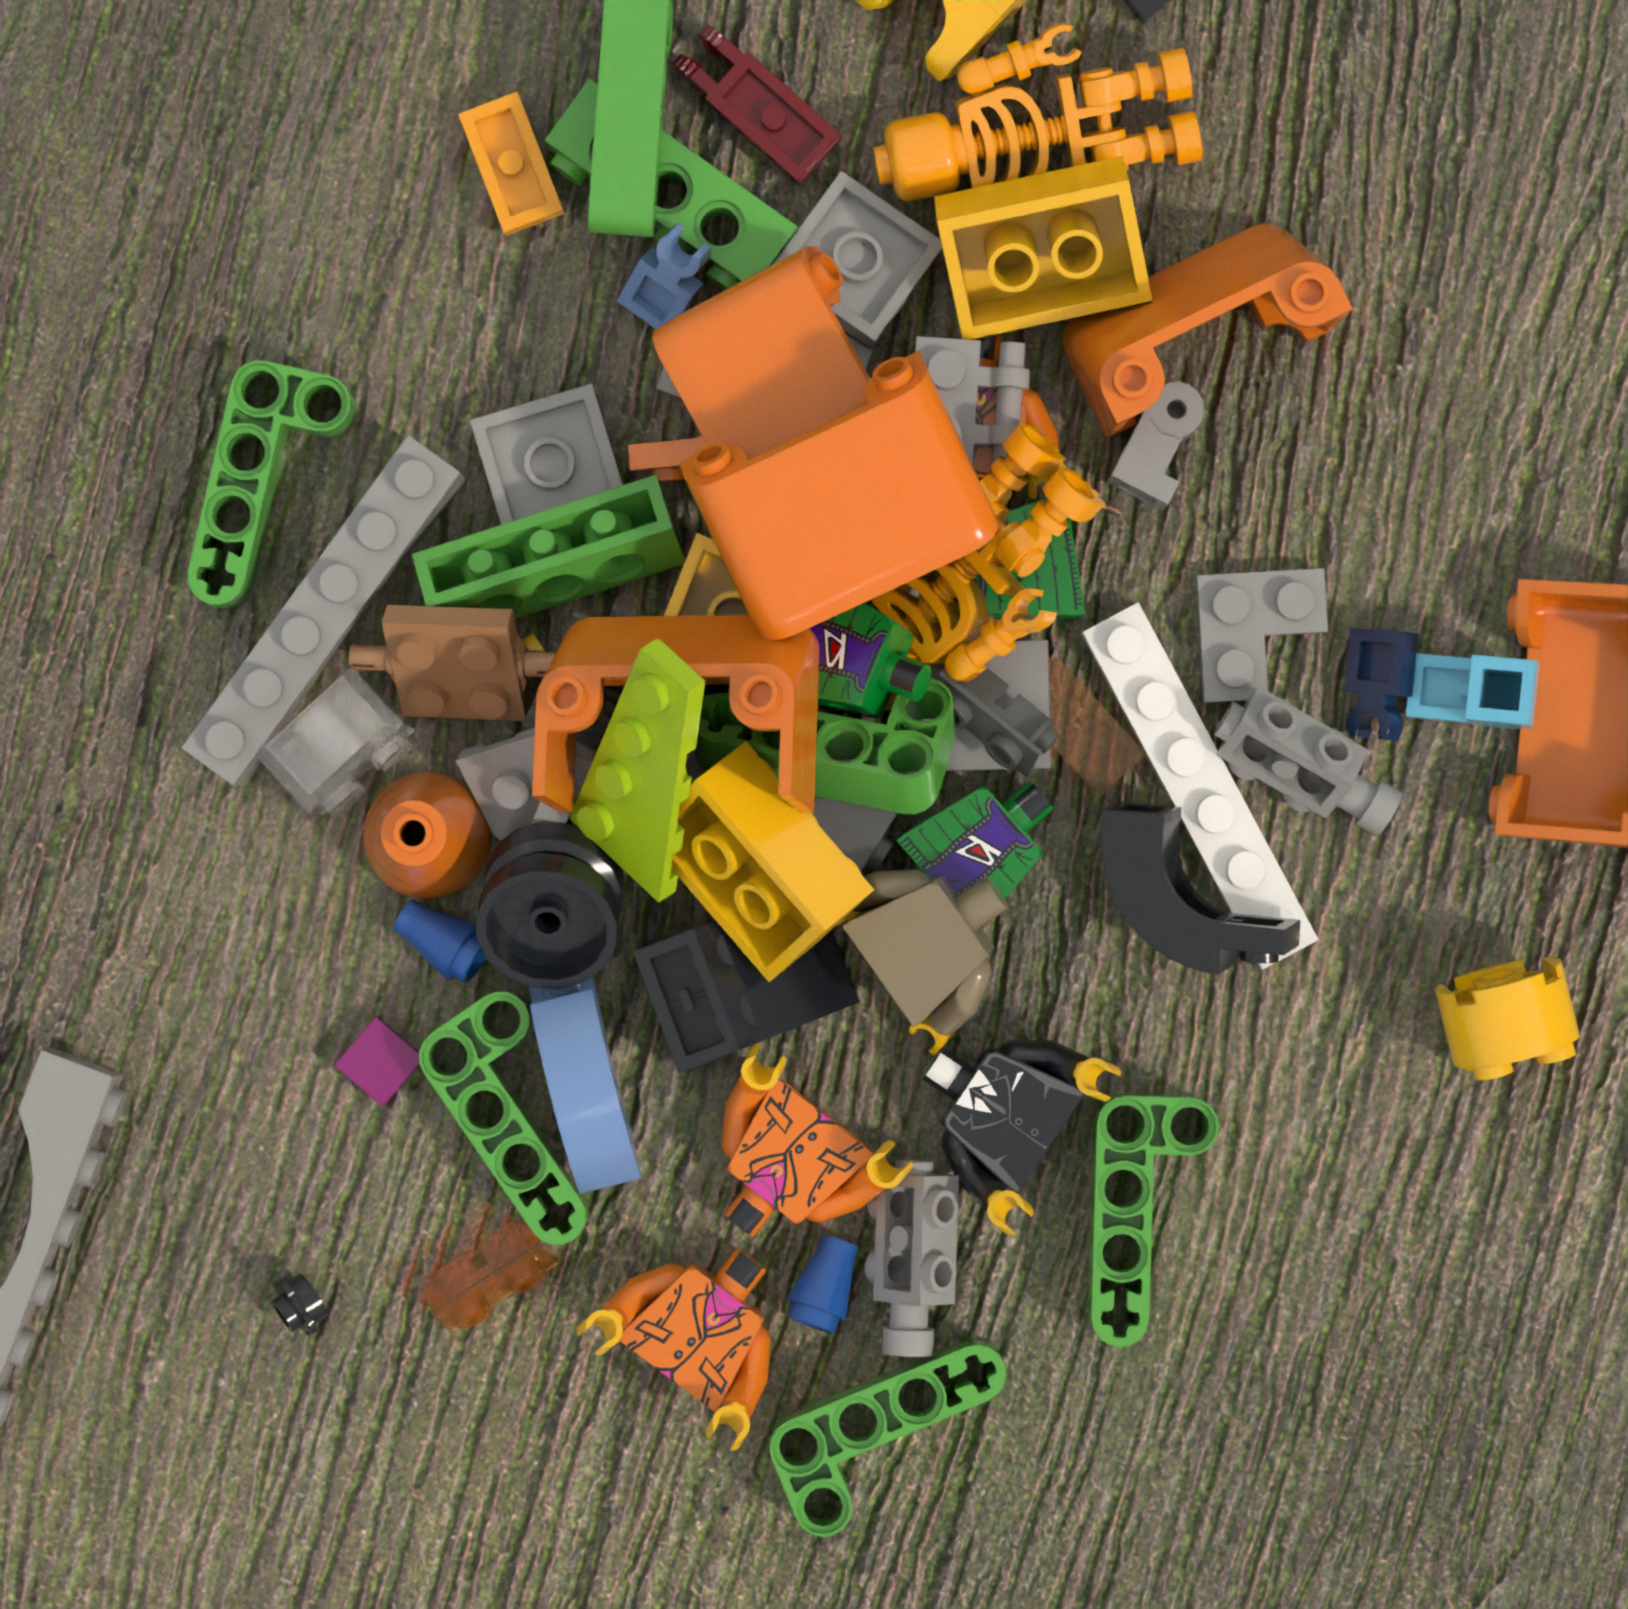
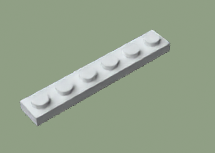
M1139 602L1083 631L1081 635L1172 806L1181 807V823L1228 911L1236 914L1301 920L1299 946L1285 955H1279V961L1318 941V937L1223 759L1216 755L1218 752ZM1257 963L1260 970H1263L1274 964Z

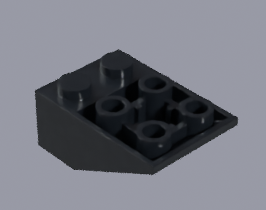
M716 920L633 952L679 1073L860 1002L833 930L827 933L817 944L771 982L766 980Z

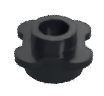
M299 1273L287 1282L283 1278L274 1282L272 1285L278 1296L271 1300V1304L285 1326L291 1332L301 1328L307 1336L316 1333L318 1329L315 1324L327 1317L328 1312L308 1280Z

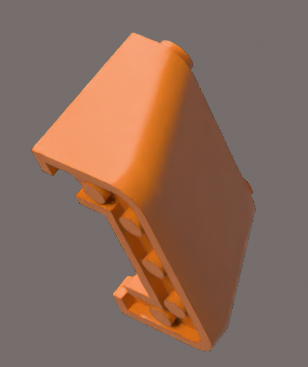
M1263 223L1252 226L1149 276L1148 280L1153 301L1070 318L1063 331L1062 347L1064 355L1107 441L1135 427L1137 424L1135 416L1153 406L1162 394L1165 376L1162 365L1153 349L1154 347L1248 301L1263 329L1276 324L1289 326L1301 334L1305 344L1333 331L1353 308L1339 279L1328 266L1288 231L1277 225Z
M818 246L802 248L679 314L653 331L652 339L659 359L706 444L720 441L726 444L740 445L750 459L869 403L865 395V386L870 377L831 308L840 301L839 287L843 285L842 274L834 260L827 253L820 252Z
M920 351L907 357L888 359L874 369L872 377L865 386L868 404L749 459L745 450L740 445L726 444L719 441L701 447L691 458L680 462L684 479L741 600L761 637L768 640H781L796 635L985 546L995 536L998 530L997 518Z
M1518 579L1517 594H1513L1510 597L1507 606V627L1510 632L1516 633L1518 642L1522 646L1527 647L1526 660H1537L1540 663L1534 725L1533 729H1520L1516 773L1506 774L1501 785L1496 784L1491 790L1489 816L1490 820L1496 823L1495 835L1628 848V585Z

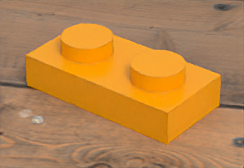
M518 91L458 114L505 237L564 214Z

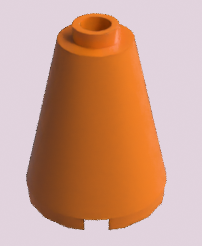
M419 772L395 780L384 788L373 801L364 824V846L371 867L386 885L401 894L413 898H441L466 887L481 870L491 846L490 828L470 788L461 781L441 773ZM419 821L425 828V838L419 845L412 846L409 832L412 825Z

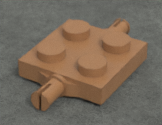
M387 605L381 622L387 646L358 645L353 643L349 650V665H351L350 669L352 671H387L396 684L403 716L524 721L532 704L527 683L528 677H544L556 652L529 651L517 633L513 609Z

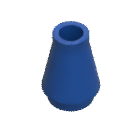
M415 899L406 904L395 921L393 931L405 938L447 981L456 978L464 984L468 983L486 960L476 938V924L427 907Z
M823 1234L818 1248L786 1298L791 1303L786 1317L807 1327L835 1334L838 1322L846 1321L854 1259L859 1247L842 1239Z

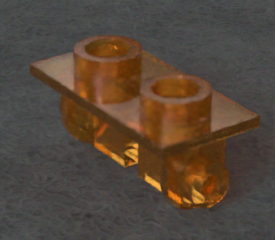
M514 1220L477 1244L488 1263L486 1266L478 1270L471 1256L465 1252L439 1270L428 1275L430 1282L423 1286L421 1291L433 1308L430 1311L432 1316L453 1332L458 1328L467 1329L481 1323L491 1314L493 1305L512 1293L522 1294L535 1288L545 1279L546 1271L559 1264V1262L539 1243L541 1240L531 1231L525 1221L518 1224Z

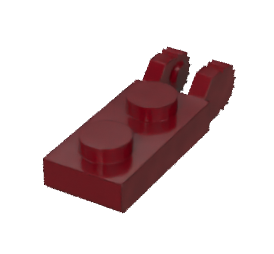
M706 24L697 35L702 40L703 46L710 53L718 56L724 63L732 67L717 84L695 60L686 57L682 53L671 63L672 67L694 89L705 96L706 104L800 187L842 141V135L750 52L747 51L743 54L711 25Z

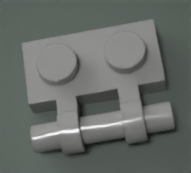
M916 336L915 352L920 351L972 465L974 446L992 447V463L999 456L1007 457L1008 453L1002 444L1021 422L1023 391H1028L1030 385V370L1024 368L1026 344L1000 342L998 367L979 366L980 340ZM978 389L997 390L994 425L975 424Z

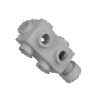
M1259 686L1243 707L1232 702L1215 730L1214 735L1223 740L1216 755L1228 762L1230 770L1241 779H1259L1282 793L1285 802L1296 811L1309 812L1312 810L1327 818L1337 806L1356 817L1354 824L1378 837L1392 819L1402 800L1403 792L1382 780L1374 784L1358 774L1367 756L1368 749ZM1245 754L1250 755L1255 761L1249 759ZM1300 785L1305 787L1310 793L1304 791Z
M895 1160V1168H904L909 1161H912L913 1168L897 1186L884 1189L867 1203L869 1215L876 1221L875 1249L869 1253L866 1259L865 1273L868 1281L874 1285L873 1300L890 1302V1324L883 1327L882 1354L903 1357L933 1356L934 1329L928 1327L929 1306L955 1304L959 1175L933 1173V1161Z

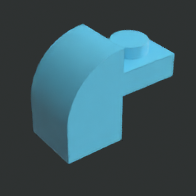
M1416 653L1412 697L1407 698L1406 717L1466 723L1482 727L1533 729L1540 663L1537 660L1472 655L1471 658Z

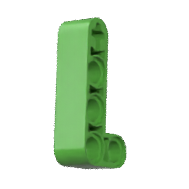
M604 0L589 194L588 233L642 237L654 236L667 58H670L672 42L673 0Z
M259 360L246 363L236 371L229 389L188 567V584L191 592L200 601L218 609H232L240 606L249 597L254 585L288 432L294 431L320 438H336L350 430L357 418L355 398L339 379L327 374ZM262 377L276 379L279 385V395L276 401L266 408L252 407L248 400L250 386ZM334 391L340 395L342 400L339 414L333 420L326 423L312 420L310 404L313 398L321 392ZM247 439L261 440L265 448L262 463L250 471L237 469L234 462V452L237 446ZM235 500L245 501L250 509V520L247 526L237 533L224 532L220 525V513L223 507ZM215 539L231 547L243 548V553L240 557L228 551L225 568L226 571L235 575V581L232 587L222 586L218 595H216V587L206 582L209 571L219 572L224 560L225 553L217 548H212Z
M931 678L927 691L917 702L896 695L886 725L817 711L815 796L899 814H917L931 807L938 797L955 744L954 705L950 689L942 682ZM713 693L704 696L696 749H694L698 765L706 772L747 741L760 758L771 765L776 776L779 778V749L777 747H780V731H756L742 724L731 710L729 693ZM921 719H933L929 721H918ZM843 758H853L850 761H837ZM904 771H916L912 774H901Z
M499 990L484 996L433 1031L421 1045L419 1064L426 1078L531 1231L545 1243L564 1245L573 1241L585 1228L589 1218V1205L583 1193L579 1194L574 1179L493 1063V1061L521 1043L530 1034L533 1026L530 1003L519 993L511 990ZM497 1001L511 1003L519 1012L520 1025L511 1037L494 1035L486 1023L488 1009ZM443 1038L459 1040L467 1051V1062L459 1073L444 1072L436 1065L434 1050L436 1044ZM490 1091L501 1099L503 1116L498 1124L484 1126L473 1119L470 1113V1102L477 1092ZM526 1144L537 1151L540 1158V1167L535 1176L519 1178L508 1170L506 1154L511 1146ZM550 1173L559 1182L547 1189L550 1196L558 1205L569 1201L575 1209L568 1218L572 1227L567 1230L560 1223L553 1224L551 1227L545 1223L543 1217L550 1208L541 1193L532 1202L523 1193L538 1187Z
M1118 1093L1110 1095L1111 1099L1109 1101H1101L1095 1109L1092 1127L1087 1313L1089 1323L1099 1339L1110 1346L1119 1348L1131 1346L1143 1337L1148 1328L1150 1314L1154 1155L1191 1156L1201 1154L1211 1148L1217 1139L1219 1131L1218 1117L1210 1105L1197 1097L1180 1094ZM1118 1106H1132L1140 1115L1141 1124L1138 1132L1129 1140L1120 1141L1113 1139L1107 1131L1106 1122L1108 1115ZM1183 1108H1196L1204 1119L1203 1132L1192 1142L1184 1143L1177 1141L1171 1132L1172 1118L1176 1112ZM1118 1170L1132 1171L1138 1178V1192L1133 1200L1125 1204L1112 1203L1105 1196L1104 1187L1106 1180L1112 1173ZM1114 1235H1129L1136 1242V1257L1126 1267H1110L1103 1259L1102 1252L1105 1243ZM1102 1278L1119 1283L1137 1280V1287L1135 1289L1123 1285V1303L1128 1311L1135 1314L1134 1319L1123 1320L1122 1330L1113 1331L1109 1321L1101 1318L1102 1312L1113 1310L1115 1290L1111 1285L1101 1287Z
M972 1338L963 1340L934 1352L933 1356L917 1359L792 1411L780 1418L772 1429L769 1447L770 1454L794 1515L801 1527L811 1535L826 1537L835 1535L844 1529L850 1520L852 1498L840 1462L987 1402L998 1395L1005 1384L1006 1369L1003 1358L997 1348L983 1339ZM977 1355L981 1363L993 1362L994 1366L985 1371L987 1382L976 1385L971 1377H965L953 1382L954 1391L958 1396L947 1400L943 1380L935 1370L936 1368L946 1365L949 1378H952L967 1370L965 1359L969 1356ZM918 1378L932 1384L935 1389V1397L930 1406L924 1410L914 1411L903 1406L898 1397L900 1389L906 1382ZM856 1403L865 1404L876 1414L875 1425L866 1434L853 1435L845 1431L839 1421L840 1415L849 1405ZM802 1428L813 1434L817 1440V1447L812 1455L805 1459L797 1460L790 1458L783 1452L780 1441L789 1430ZM819 1488L831 1489L840 1497L841 1507L830 1518H816L805 1507V1499L809 1493Z

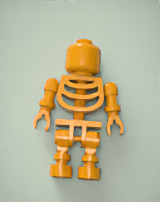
M1057 23L1045 29L1040 34V37L1027 44L1020 45L1018 40L1006 44V52L988 59H984L983 56L965 63L959 69L957 75L958 84L962 90L971 95L961 98L955 103L958 124L950 125L946 116L940 112L897 119L888 123L884 131L885 145L873 147L879 184L892 183L896 196L904 202H911L954 192L958 188L961 175H968L970 189L1018 178L1020 172V152H1023L1024 149L1030 151L1031 148L1035 150V159L1030 171L1024 177L1045 173L1049 162L1050 144L1055 146L1058 142L1059 145H1062L1063 141L1067 145L1070 167L1086 164L1085 147H1090L1093 162L1123 156L1126 170H1129V164L1141 162L1145 159H1149L1150 164L1164 162V155L1173 154L1174 162L1177 166L1203 161L1201 134L1194 111L1168 115L1169 129L1159 130L1156 124L1144 127V134L1126 135L1125 127L1112 128L1110 113L1122 109V100L1138 96L1141 102L1154 99V92L1163 91L1166 103L1193 98L1192 78L1186 51L1183 47L1157 52L1158 66L1149 67L1148 62L1145 61L1134 63V70L1113 72V69L1109 67L1080 73L1079 84L1083 104L1076 105L1072 77L1068 73L1055 75L1061 117L1059 119L1055 116L1053 120L1048 118L1046 121L1043 119L1036 103L1021 87L1009 83L994 86V83L1017 75L1020 81L1030 77V70L1051 63L1053 65H1065L1078 59L1082 51L1075 47L1071 52L1064 55H1057L1053 50L1044 52L1045 48L1052 46V40L1056 34L1064 31L1071 32L1073 26L1068 23ZM1003 99H1014L1023 104L1031 119L1028 125L1026 123H1022L1021 126L1019 124L1015 125L1010 112L1001 101ZM989 106L996 111L1002 124L1001 130L1000 128H996L995 131L990 129L985 116L981 112V107ZM1096 116L1099 130L1081 133L1079 119ZM972 120L975 121L979 131L975 135L971 129ZM1006 153L1007 160L1003 176L999 180H994L996 157L998 154L1003 156ZM978 158L983 160V166L980 172L977 163Z
M1020 422L1003 441L1002 445L1008 456H999L991 464L993 473L986 475L980 480L998 521V530L993 539L978 550L936 569L941 574L940 577L936 578V581L929 577L921 576L871 599L872 603L882 614L891 618L913 634V642L907 657L925 664L945 665L947 675L955 681L968 682L974 679L986 669L985 664L997 654L1004 657L1016 648V639L1024 637L1031 632H1040L1053 623L1057 613L1040 610L1033 620L1024 619L1029 615L1028 607L1030 603L1037 597H1043L1044 590L1023 589L1024 587L1012 575L1011 571L1014 569V572L1019 577H1026L1033 573L1042 564L1045 558L1044 553L1052 540V535L1058 537L1068 528L1066 520L1068 517L1077 522H1087L1106 504L1099 498V493L1093 490L1090 483L1084 481L1078 472L1060 467L1053 474L1065 458L1062 454L1058 453L1060 450L1052 445V441L1048 437L1043 436L1037 427ZM1029 472L1036 477L1045 478L1053 474L1042 488L1049 500L1047 502L1039 500L1030 511L1033 518L1027 519L1022 524L1020 522H1013L1006 526L1004 522L1009 515V509L1006 507V504L1012 496V490L1021 491L1028 483L1026 474ZM976 574H980L997 594L1014 596L1009 601L1007 609L1002 614L1000 620L996 618L989 619L984 595L973 580L976 578ZM912 587L921 597L917 598L909 594L907 590ZM955 598H958L959 605L955 601ZM891 693L884 711L892 709L896 694Z

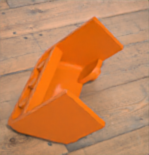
M749 615L589 617L579 620L567 630L538 687L536 695L532 796L559 813H573L577 732L591 726L599 717L604 701V686H625L640 648L659 638L705 680V685L730 684V707L735 717L742 724L756 731H780L778 795L801 813H814L819 643L816 635L810 628L781 640H768L761 637L757 632Z

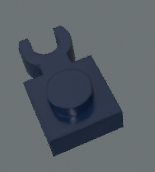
M1350 628L1344 691L1360 692L1359 704L1352 709L1348 718V732L1351 737L1370 738L1371 723L1376 716L1379 720L1378 739L1399 740L1403 721L1399 710L1395 707L1396 696L1412 697L1418 633Z

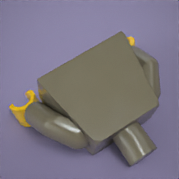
M918 869L872 872L863 877L873 887L874 891L837 925L849 920L842 927L912 1024L909 1028V1033L913 1035L918 1029L929 1031L935 1039V1044L928 1052L935 1055L951 1040L956 1031L977 1012L992 975L987 957L995 948L982 929V926L1009 908L1008 903L995 883L987 876L958 895L943 874L930 879Z

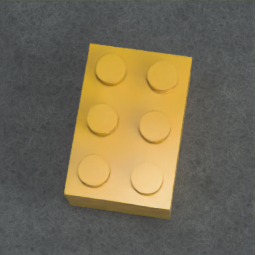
M1123 156L934 196L937 225L962 339L971 340L1153 301Z
M747 741L698 777L691 784L689 798L680 803L678 824L685 828L682 849L673 855L671 869L678 873L680 880L768 982H771L817 944L874 891L873 887L861 875L858 866L850 858L846 857L823 831L812 813H801L778 795V777L767 761L760 758Z

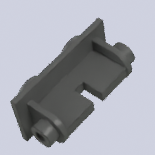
M987 667L977 677L968 682L955 681L944 670L936 678V680L942 682L950 689L953 696L955 727L959 729L966 728L982 741L989 756L1004 768H1015L1027 778L1041 753L1045 754L1060 736L1052 728L1054 721L1020 694L1005 710L997 705L996 702L1007 691L1009 685Z

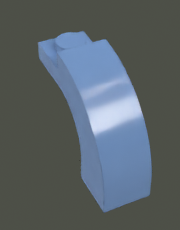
M594 975L583 983L560 989L529 986L532 1001L530 1009L543 1069L562 1142L579 1194L642 1179L632 1128L610 1056Z

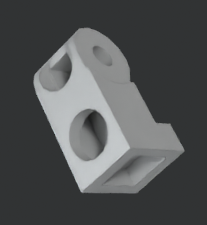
M1179 381L1169 382L1164 385L1163 392L1157 402L1141 414L1106 483L1164 511L1180 483L1164 473L1179 444L1190 438L1202 422L1205 412L1203 399L1195 388L1190 384Z

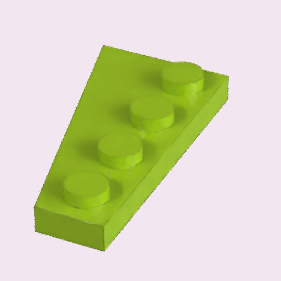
M659 638L640 648L576 799L573 813H570L569 819L580 828L588 839L594 841L657 902H661L676 892L678 873L671 869L673 855L682 849L685 830L684 827L678 824L680 803L689 798L692 777L687 774L686 759L687 754L696 749L705 680Z

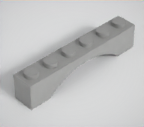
M408 435L181 748L231 785L244 788L277 743L305 695L350 629L393 573L429 533L466 482L465 477L454 467Z
M53 1047L40 1051L18 1109L28 1139L33 1182L31 1213L22 1247L5 1283L0 1288V1428L8 1415L14 1397V1392L6 1390L14 1366L19 1368L25 1366L35 1343L37 1332L28 1329L37 1306L46 1308L59 1278V1272L51 1269L59 1245L68 1248L78 1229L82 1212L73 1208L82 1185L91 1188L100 1170L104 1152L97 1150L96 1147L104 1125L111 1128L115 1126L127 1092L118 1089L124 1074Z

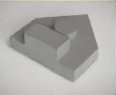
M535 727L518 732L515 737L488 746L483 743L464 749L455 760L493 836L500 840L517 828L538 822H571L569 819L570 813H559L532 796ZM576 742L574 804L597 752Z

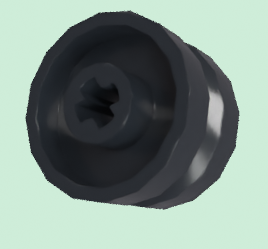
M542 821L517 828L497 843L486 863L483 891L480 895L476 919V938L486 959L506 977L530 987L560 989L587 981L605 968L616 948L619 917L621 915L624 894L623 869L594 841L588 839L580 828L574 824Z

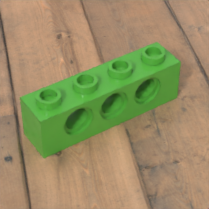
M590 78L544 140L548 152L554 155L549 164L557 172L578 186H581L585 179L591 181L598 84ZM662 130L658 183L666 179L676 180L683 184L687 193L683 202L677 207L665 209L656 206L655 228L658 231L653 236L654 240L659 242L671 227L679 223L684 229L678 238V243L685 253L689 254L690 252L694 255L704 243L711 246V255L706 262L710 268L705 273V276L723 290L771 266L797 232L798 226ZM716 216L731 218L739 228L736 238L731 243L723 246L709 243L702 235L703 227L708 220Z
M657 475L412 554L426 606L513 609L514 619L684 565L686 561L670 508Z

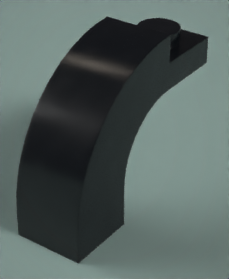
M1118 802L1102 810L1101 855L1107 884L1114 901L1127 922L1155 950L1186 967L1202 972L1221 974L1236 964V951H1240V960L1245 962L1276 963L1279 961V955H1285L1299 946L1301 920L1230 913L1209 904L1193 889L1185 876L1180 859L1181 807Z

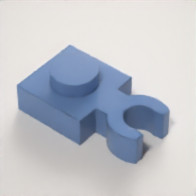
M679 223L671 227L659 240L656 249L651 247L640 258L617 299L618 303L655 329L689 310L703 285L694 275L709 260L711 255V246L706 243L694 255L685 253L678 243V238L684 229Z

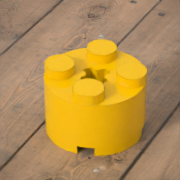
M1555 957L1541 958L1543 970L1526 972L1523 960L1502 963L1453 978L1456 991L1452 992L1442 984L1436 987L1435 994L1453 1065L1458 1068H1464V1071H1473L1475 1080H1490L1512 1073L1514 1071L1512 1063L1537 1057L1539 1064H1549L1575 1056L1576 1052L1573 1042L1580 1037L1561 959Z

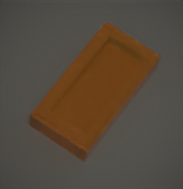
M1059 661L1049 671L1050 718L1054 721L1052 728L1060 734L1052 747L1099 798L1147 754L1066 665Z

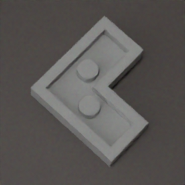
M1324 568L1197 575L1195 577L1202 704L1247 701L1258 686L1268 691L1265 637L1328 632Z

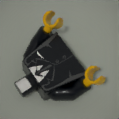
M1009 1040L998 1050L988 1047L974 1068L945 1048H942L926 1071L922 1080L952 1099L939 1122L946 1128L942 1135L941 1147L953 1174L959 1175V1185L988 1212L991 1222L1006 1235L1014 1236L1016 1234L1005 1222L1006 1214L1014 1207H1021L1029 1216H1033L1034 1209L1018 1193L1084 1094L1104 1102L1111 1099L1110 1096L1098 1092L1096 1080L1103 1071H1109L1121 1076V1070L1116 1065L1102 1059L1088 1058L1086 1055L1053 1040Z

